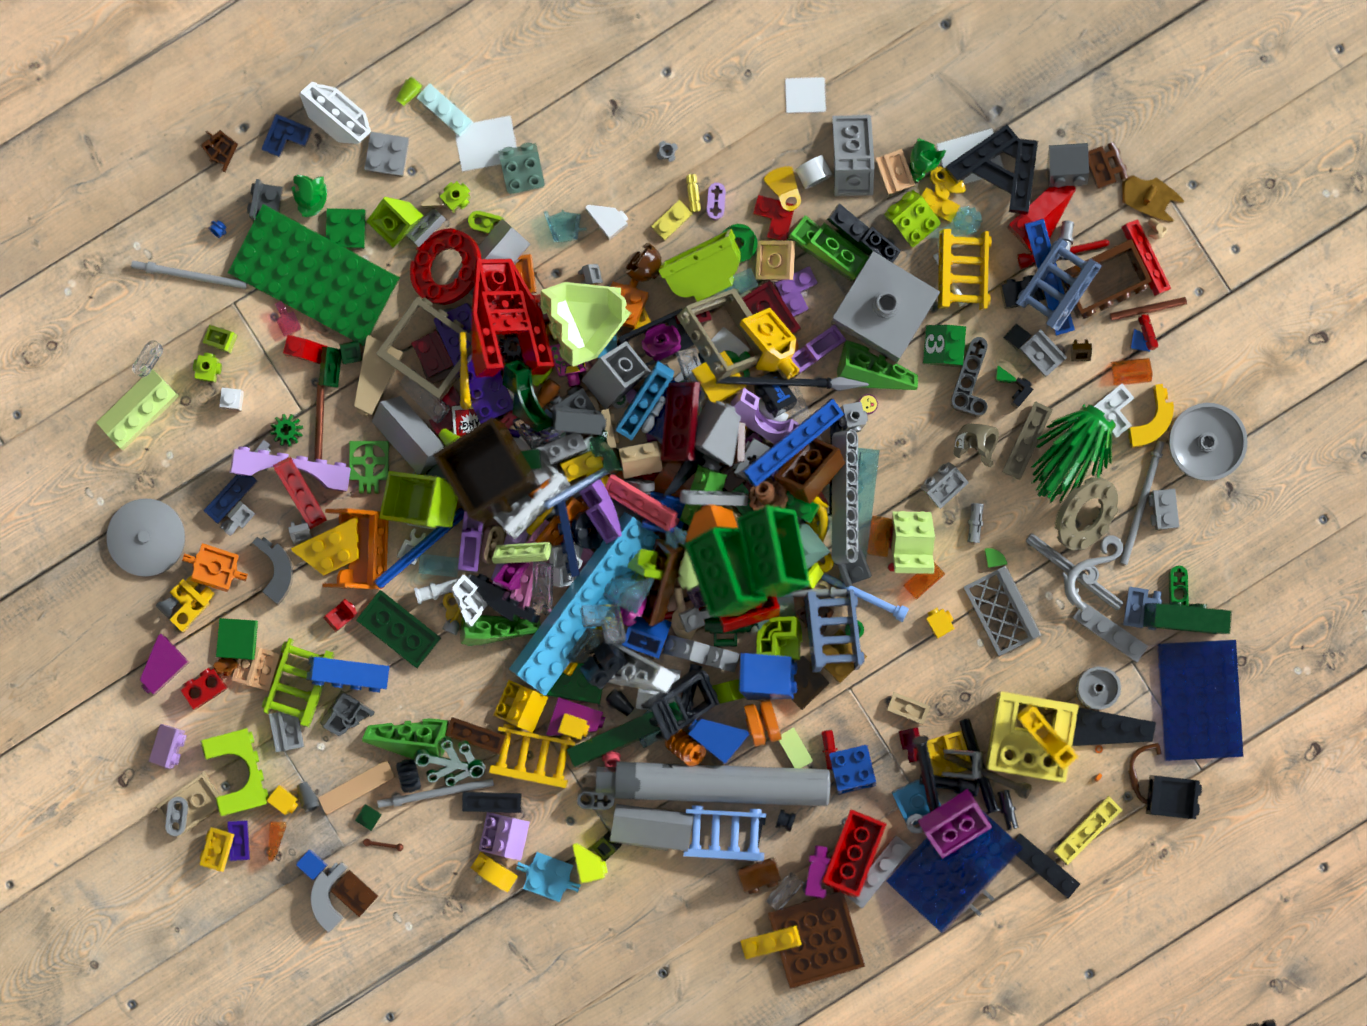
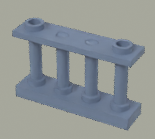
M1061 238L1052 244L1050 253L1026 289L1019 293L1016 302L1024 308L1029 304L1047 316L1048 322L1046 324L1059 331L1102 267V265L1091 258L1085 262L1066 249L1068 242ZM1060 255L1081 268V273L1078 277L1073 278L1054 265ZM1049 271L1070 284L1071 288L1067 294L1063 295L1043 281ZM1038 288L1059 301L1056 310H1050L1033 298Z
M850 589L846 598L819 599L816 597L815 591L807 592L804 596L812 672H820L826 663L854 662V670H859L864 663V653L860 649L856 615L858 599L856 595L854 596V590ZM847 606L848 617L821 618V616H818L817 609L819 607ZM849 624L850 635L823 637V635H820V628L822 626ZM851 643L853 654L826 656L822 653V647L826 644Z

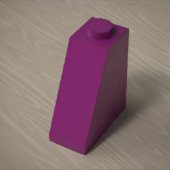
M160 634L157 637L140 678V681L143 683L141 687L148 694H157L190 663L164 634Z
M558 697L546 735H563V733L559 732L564 714L587 720L586 725L590 726L588 732L597 731L598 727L602 728L606 717L602 716L603 712Z

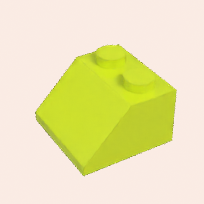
M574 843L573 848L581 883L605 878V874L608 873L606 861L602 862L601 857L579 843Z

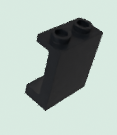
M1150 775L1146 814L1196 819L1200 813V805L1198 804V797L1202 793L1200 780Z

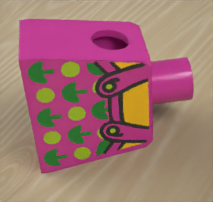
M560 344L550 346L559 377L567 376L569 387L579 386V374L586 373V362L572 367L561 357L559 350L562 348Z

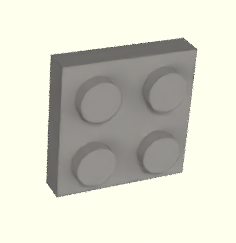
M371 132L365 171L403 177L409 138Z

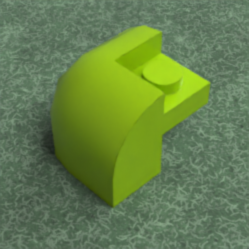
M795 616L770 618L758 630L756 654L789 656L793 660H800L801 642H803L800 621Z

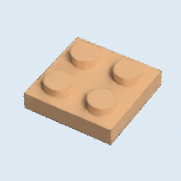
M758 241L755 279L793 280L795 241Z

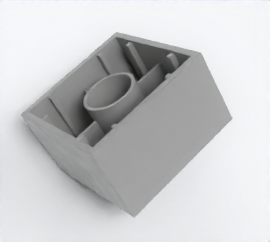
M873 251L833 316L831 324H835L836 327L897 363L940 291Z

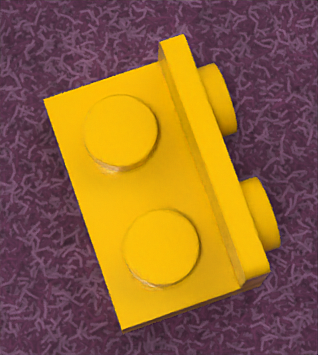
M211 827L205 837V848L200 854V865L224 872L234 834Z

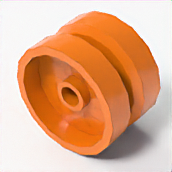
M770 699L760 702L762 714H758L754 704L744 706L747 717L745 719L750 736L752 735L755 747L766 743L764 735L766 731L771 742L782 740Z

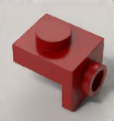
M343 599L339 605L323 618L337 632L356 616L357 611L351 602Z

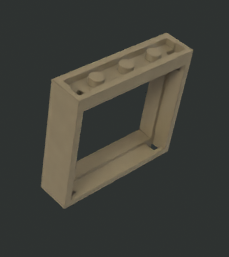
M735 288L688 305L677 315L680 323L717 380L756 366L763 353L739 325L742 319L751 316L752 313ZM724 305L756 356L727 366L695 315Z
M416 297L376 354L442 401L460 376L461 358L438 389L387 352L419 307H422L458 334L466 332L463 330L464 325L455 319L452 322L447 318L449 315L439 308L437 311L432 308L433 303L424 297L421 300ZM472 331L466 332V339L471 342L467 349L468 363L472 359Z

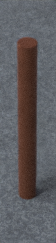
M1186 297L1113 312L1110 313V319L1113 321L1187 304Z
M318 383L314 460L322 459L325 386H320Z

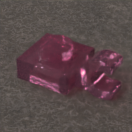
M282 301L275 304L281 315L276 321L284 337L302 329L294 311L288 313Z

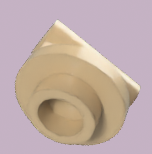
M1149 219L1148 224L1151 229L1148 231V236L1153 239L1163 238L1167 233V228L1163 227L1157 220Z

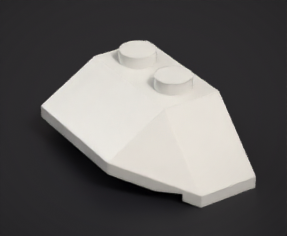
M311 82L300 92L299 95L308 117L337 142L359 144L370 134L371 130L365 112L336 88L317 85V83Z

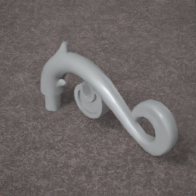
M1108 535L1102 539L1100 544L1103 554H1107L1106 548L1109 544H1112L1116 548L1113 555L1084 560L1075 565L1068 575L1063 572L1066 597L1080 611H1083L1087 606L1080 600L1081 597L1078 595L1079 588L1075 589L1076 578L1083 570H1087L1088 575H1081L1082 582L1086 585L1096 583L1099 578V571L1095 565L1111 562L1117 559L1123 552V544L1116 536Z

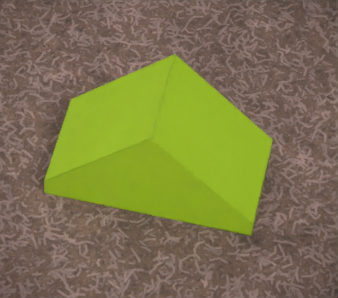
M209 325L202 343L231 354L237 335L232 331Z
M740 679L712 686L717 692V699L720 704L745 698L740 693Z

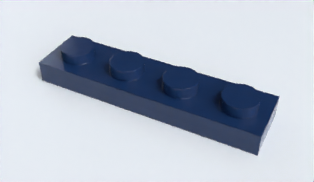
M563 500L554 505L555 515L560 516L561 523L557 525L559 535L564 536L565 542L561 543L563 554L568 556L569 562H565L567 574L571 573L572 577L580 576L566 502Z

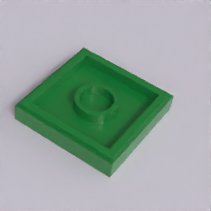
M219 618L216 657L255 660L258 621Z

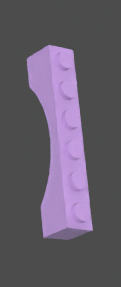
M238 446V449L233 450L229 473L251 476L260 470L274 467V464L288 458L289 454L277 453V456L269 455V451L258 449L256 453L250 452L248 447ZM296 456V459H293L299 470L313 476L325 489L343 492L348 490L351 468L346 467L345 463L335 462L334 465L327 464V460L316 459L315 462L308 461V457Z

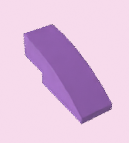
M835 324L794 353L791 359L800 369L795 377L846 341Z
M601 479L579 491L589 507L586 513L605 543L608 544L622 536L616 510Z
M465 510L458 570L477 572L483 523L469 518Z

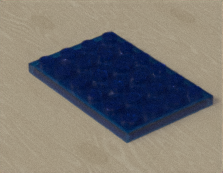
M1236 640L1157 644L1165 761L1244 757Z
M984 811L982 812L992 828L943 859L927 837L886 881L942 934L1023 849L1016 840Z

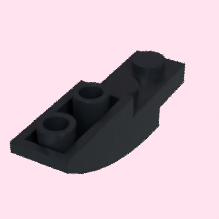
M838 204L827 218L832 225L840 230L839 234L869 256L874 251L893 263L901 252L899 248L875 228L866 226L841 204Z
M480 573L478 576L471 575L470 580L478 587L476 590L479 595L500 615L510 621L518 622L519 618L522 617L530 622L538 623L541 616L535 613L536 610L527 605L524 608L518 605V600L509 597L511 592L505 590L506 588L489 582V577Z

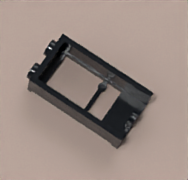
M681 308L618 337L620 342L617 343V346L647 332L653 326L668 323L669 327L672 325L677 328L681 337V349L659 362L693 348L695 344L682 324L677 325L675 317L683 310ZM651 360L645 363V365L649 368L654 366L657 361Z
M693 669L672 683L667 693L659 692L643 703L641 707L651 710L653 714L649 722L660 729V732L655 737L667 741L676 732L720 703L717 699V692L710 684L709 675L704 670ZM697 682L705 701L688 713H685L678 694ZM675 697L674 700L677 702L683 715V720L676 722L667 702Z

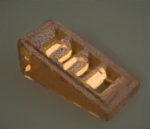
M270 822L269 861H275L287 822Z

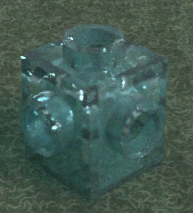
M970 206L958 209L959 212L956 213L955 219H953L956 230H959L960 234L966 233V235L978 232L977 229L980 228V223L983 222L980 211L976 212L975 207L970 208ZM971 216L972 221L966 222L965 217Z

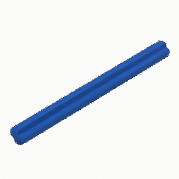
M459 508L455 512L452 528L464 519V509ZM438 526L374 581L377 587L383 588L452 528Z

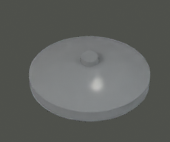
M1201 403L1186 409L1174 421L1169 434V450L1173 461L1183 473L1197 480L1214 481L1228 476L1242 463L1247 450V434L1242 421L1232 410L1215 403Z
M138 499L122 506L112 517L107 529V546L111 557L123 570L137 576H155L166 572L179 560L185 546V529L178 514L167 504L154 499Z

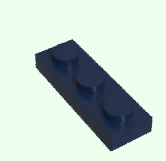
M236 474L203 511L219 524L258 481L252 475Z

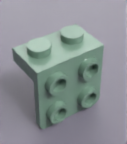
M524 143L519 147H505L498 151L506 189L509 194L544 187L545 182L536 143Z

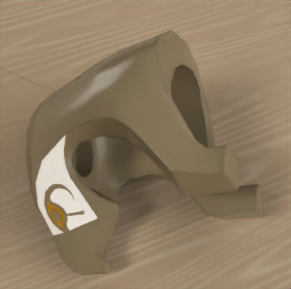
M984 424L964 425L956 436L954 455L957 458H961L960 456L966 453L969 448H974L981 455L983 464L991 468L993 465L991 456L998 442L999 431L996 427Z

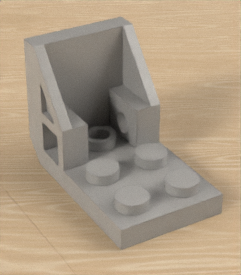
M871 115L832 116L834 195H873L874 151Z

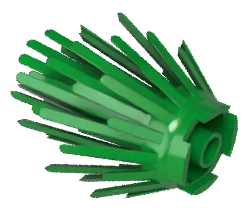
M1083 404L1080 410L1051 421L1052 424L1048 425L1047 428L1057 427L1036 438L1040 440L1051 435L1036 446V448H1040L1067 430L1030 467L1034 468L1043 461L1033 472V476H1035L1042 469L1032 481V483H1035L1038 478L1041 481L1035 490H1040L1038 492L1039 497L1047 495L1048 498H1051L1050 503H1052L1058 494H1062L1059 500L1061 503L1077 474L1078 476L1070 492L1076 486L1079 488L1082 485L1092 461L1094 462L1092 476L1096 472L1097 478L1102 474L1103 464L1106 469L1108 467V454L1109 462L1112 464V431L1116 424L1112 419L1109 422L1104 417L1105 413L1090 404L1087 407Z

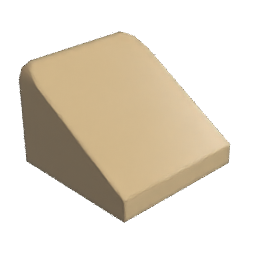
M437 193L421 202L423 209L446 207Z

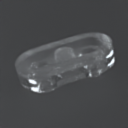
M155 340L149 341L133 363L132 371L139 377H145L150 374L163 353V346Z

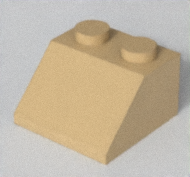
M657 441L617 448L624 479L662 471L661 455Z

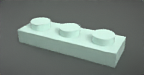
M430 83L417 96L421 103L459 136L473 123L470 118Z

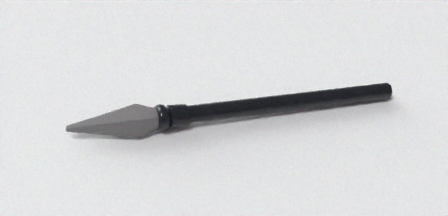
M729 376L721 380L716 379V384L805 386L832 388L837 391L869 385L868 383L843 377L833 379H787Z

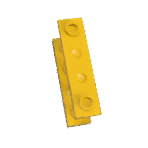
M951 229L939 231L938 291L940 293L938 295V308L946 309L950 307L952 302L979 303V310H985L990 305L988 262L992 238L989 236V231L980 233V238L955 237L951 234ZM953 244L980 245V257L953 256L951 254V246ZM951 265H980V276L953 275L951 273ZM952 283L979 284V295L953 294L950 292V285Z
M509 724L498 727L499 731H504V735H507L502 753L499 754L498 762L490 766L489 773L567 788L568 780H564L563 772L568 753L566 749L569 748V745L575 746L576 742L572 741L573 737L561 735V738L558 739L514 730L515 726ZM511 734L523 735L517 766L514 769H509L505 763ZM531 737L542 739L537 768L534 770V773L526 772L525 768ZM550 741L561 743L557 768L553 777L545 776L546 772H544Z

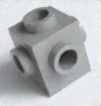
M856 402L842 405L840 409L844 415L838 421L839 425L843 427V431L854 430L856 433L862 431L861 429L868 421L867 413L863 411L862 403Z

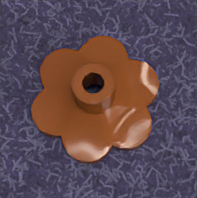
M220 658L218 662L214 663L213 667L218 674L224 673V676H230L233 669L238 667V663L234 658Z

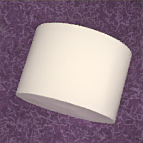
M823 155L815 157L795 169L805 189L813 187L833 175Z

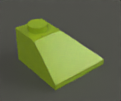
M384 197L366 222L395 248L419 223L423 215L410 202Z

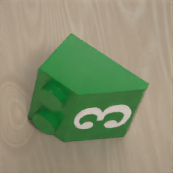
M926 325L923 364L962 367L966 326Z

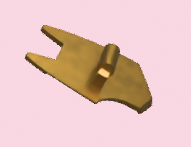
M1131 175L1122 181L1123 203L1160 220L1174 221L1165 210L1170 200L1183 203L1184 200L1172 188L1157 177L1152 180H1143Z

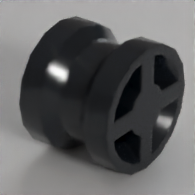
M781 809L775 828L779 829L782 827L786 831L791 832L796 814H788L785 810Z

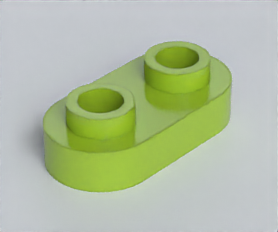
M474 211L469 215L468 223L473 230L489 234L494 229L493 225L499 223L503 217L482 211ZM475 219H482L481 224H475Z

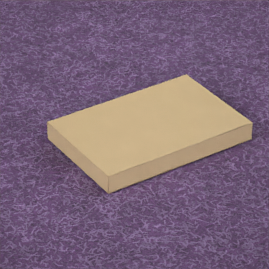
M203 772L155 807L166 821L168 803L172 798L182 797L188 802L186 829L181 835L176 836L179 838L218 810L215 798L220 795ZM181 803L175 805L177 810H181ZM175 822L173 828L175 830L179 829V824Z

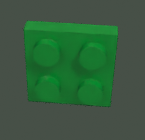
M327 208L326 238L345 248L365 249L366 209Z

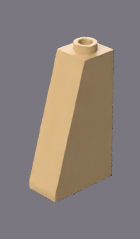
M369 335L366 338L354 407L358 409L357 413L368 417V415L374 416L397 370L376 354L383 342ZM390 347L387 351L401 362L404 356L402 351Z

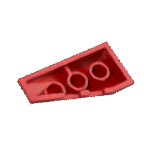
M1075 186L1049 187L1030 204L1028 215L1019 214L1008 225L1007 228L1032 255L1024 224L1043 218L1050 239L1076 190Z

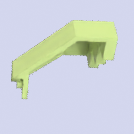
M564 282L541 290L543 314L547 313L551 322L548 326L554 340L558 339L562 348L559 350L561 357L572 367L596 359L631 315V312L625 308L626 300L621 296V288Z

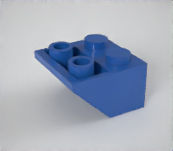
M636 616L634 619L636 623L628 627L622 646L659 659L672 622L664 620L654 626H650L641 616Z

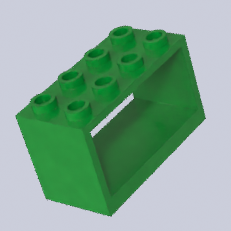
M764 506L736 518L751 593L782 597L811 586L795 510Z
M711 528L684 544L710 617L739 616L767 601L766 595L753 594L750 591L738 528Z

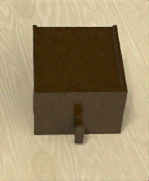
M489 418L433 454L468 517L482 523L502 511L507 514L513 511L511 505L541 487L505 423L494 418Z

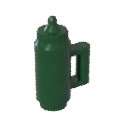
M718 616L705 619V632L714 634V647H737V634L751 632L752 627L758 626V623L723 633ZM717 634H734V639H717Z

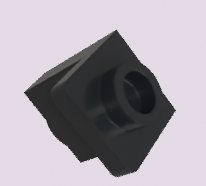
M1018 377L1015 382L1023 390L1018 389L1011 397L1014 400L1011 404L1016 409L1034 390L1031 388L1032 384L1024 377L1022 379Z

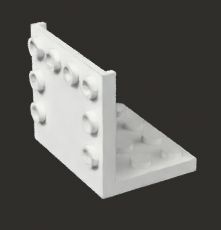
M523 435L516 441L521 451L535 449ZM542 455V470L533 471L540 485L547 479H549V485L544 489L540 488L533 495L534 499L527 495L511 505L513 508L511 513L507 514L502 511L493 517L514 539L546 510L544 503L571 486L568 480Z

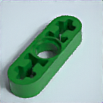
M1174 566L1169 571V604L1170 602H1184L1182 606H1189L1188 571L1183 566ZM1177 569H1179V572L1183 573V576L1179 578V583L1184 582V586L1173 585V582L1178 583V578L1174 576V573L1177 572ZM1177 588L1182 589L1184 592V596L1180 600L1174 597V591Z

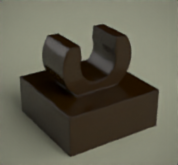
M1075 339L1074 343H1072L1071 361H1091L1092 343H1089L1087 339H1085L1084 343H1077V339Z

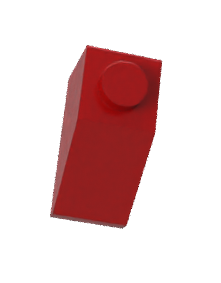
M287 335L283 354L320 364L322 347L328 346L308 339Z

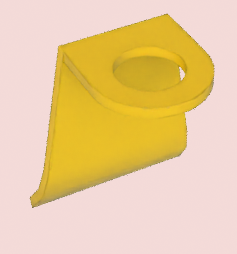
M791 166L776 168L764 177L765 183L779 197L781 205L785 210L793 211L800 206L801 198ZM795 197L796 203L793 206H787V198Z

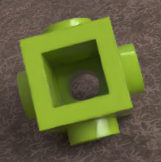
M457 181L454 184L452 182L443 189L445 192L439 196L453 213L459 208L461 210L470 203L468 200L471 198L468 194L470 192L468 187L464 183L460 185Z
M204 353L203 356L198 355V359L194 360L193 371H195L194 378L196 380L216 383L217 375L221 374L222 363H219L220 360L215 358V354Z

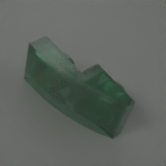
M589 439L591 452L595 457H603V466L608 473H617L623 470L614 451L603 439Z

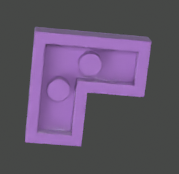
M810 266L794 273L793 280H779L774 284L784 303L795 317L809 310L801 292L818 283Z

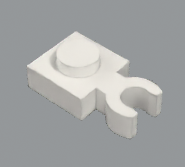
M414 528L410 532L411 540H404L397 558H402L425 538V533H422L420 538H416L414 535L416 529ZM417 559L414 560V561L411 563V565L414 566L415 563H416V561H417Z

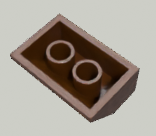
M815 438L789 459L774 477L795 498L811 504L842 468L845 461L839 448Z

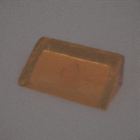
M1150 358L1111 362L1113 385L1152 381L1153 372Z
M872 515L868 555L888 558L892 528L891 518Z
M935 562L934 574L917 573L903 585L915 600L945 575L944 571Z

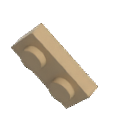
M893 692L887 711L924 724L930 706Z

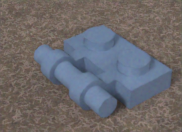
M1128 587L1123 625L1143 628L1145 603H1162L1161 592L1154 591L1153 598H1149L1148 589ZM1148 627L1149 630H1156V628Z

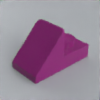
M529 562L505 563L494 578L493 583L508 590L520 589V578L530 565Z

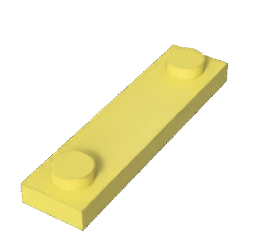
M1108 796L1053 852L1068 865L1122 809Z

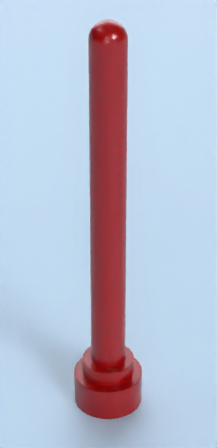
M1105 239L1070 247V252L1076 254L1108 247L1109 241ZM1026 253L1017 254L1020 269L1029 268L1032 263H1035L1033 255L1030 256V254Z

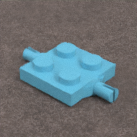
M536 852L530 866L518 862L516 870L527 873L523 889L560 902L567 888L578 893V888L581 886L570 881L573 865Z

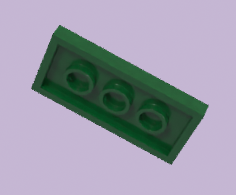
M379 590L356 619L357 622L417 669L441 640L440 636L382 590Z

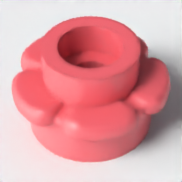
M610 752L602 757V761L606 767H616L617 762H620L621 755L618 752Z

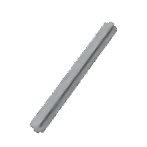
M1030 534L1026 539L1029 545L1066 573H1069L1075 566L1034 534ZM1082 571L1077 576L1076 580L1112 608L1115 610L1121 608L1123 601L1098 582L1092 585L1084 584L1081 575L1086 573Z

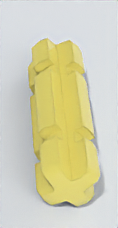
M690 174L686 176V181L689 185L687 189L689 202H691L689 204L690 211L694 213L700 211V203H698L699 192L698 185H696L697 176L696 174Z

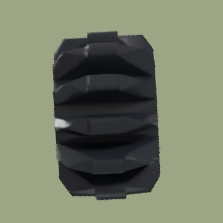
M504 334L507 339H499L504 345H498L499 350H504L500 352L501 357L507 354L505 362H508L511 357L512 362L516 361L517 357L519 360L524 361L521 356L522 352L518 336L516 337V334H512V337H509L508 334ZM513 342L515 345L516 343L519 344L517 346L518 350L515 352L513 349L512 351L509 350L511 348L510 344Z
M406 759L398 762L396 768L402 791L404 793H411L419 790L421 783L415 761L413 759Z

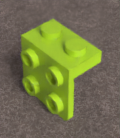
M914 190L905 193L900 201L891 205L887 212L883 214L889 222L896 226L911 247L919 244L939 227L941 223L924 198Z

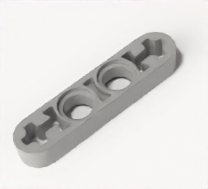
M682 490L680 494V502L686 504L746 506L749 495L743 492Z

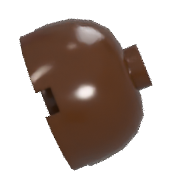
M650 243L644 244L642 246L644 250L642 252L637 251L626 266L628 271H625V274L639 282H646L651 278L656 279L660 274L659 268L662 264V257L659 251Z

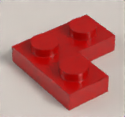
M758 195L753 215L772 219L767 238L777 241L787 240L794 210H785L780 200ZM786 202V205H787V206H793V205H794V204H791V203H787V202Z

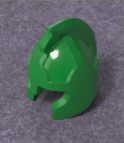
M918 138L910 153L909 170L913 181L919 182L926 173L936 169L943 159L946 150L937 151L933 143Z
M295 175L293 181L298 186L299 191H296L295 186L291 188L294 200L299 205L298 211L302 214V217L317 215L323 209L327 199V187L324 183V176L311 179L304 175Z

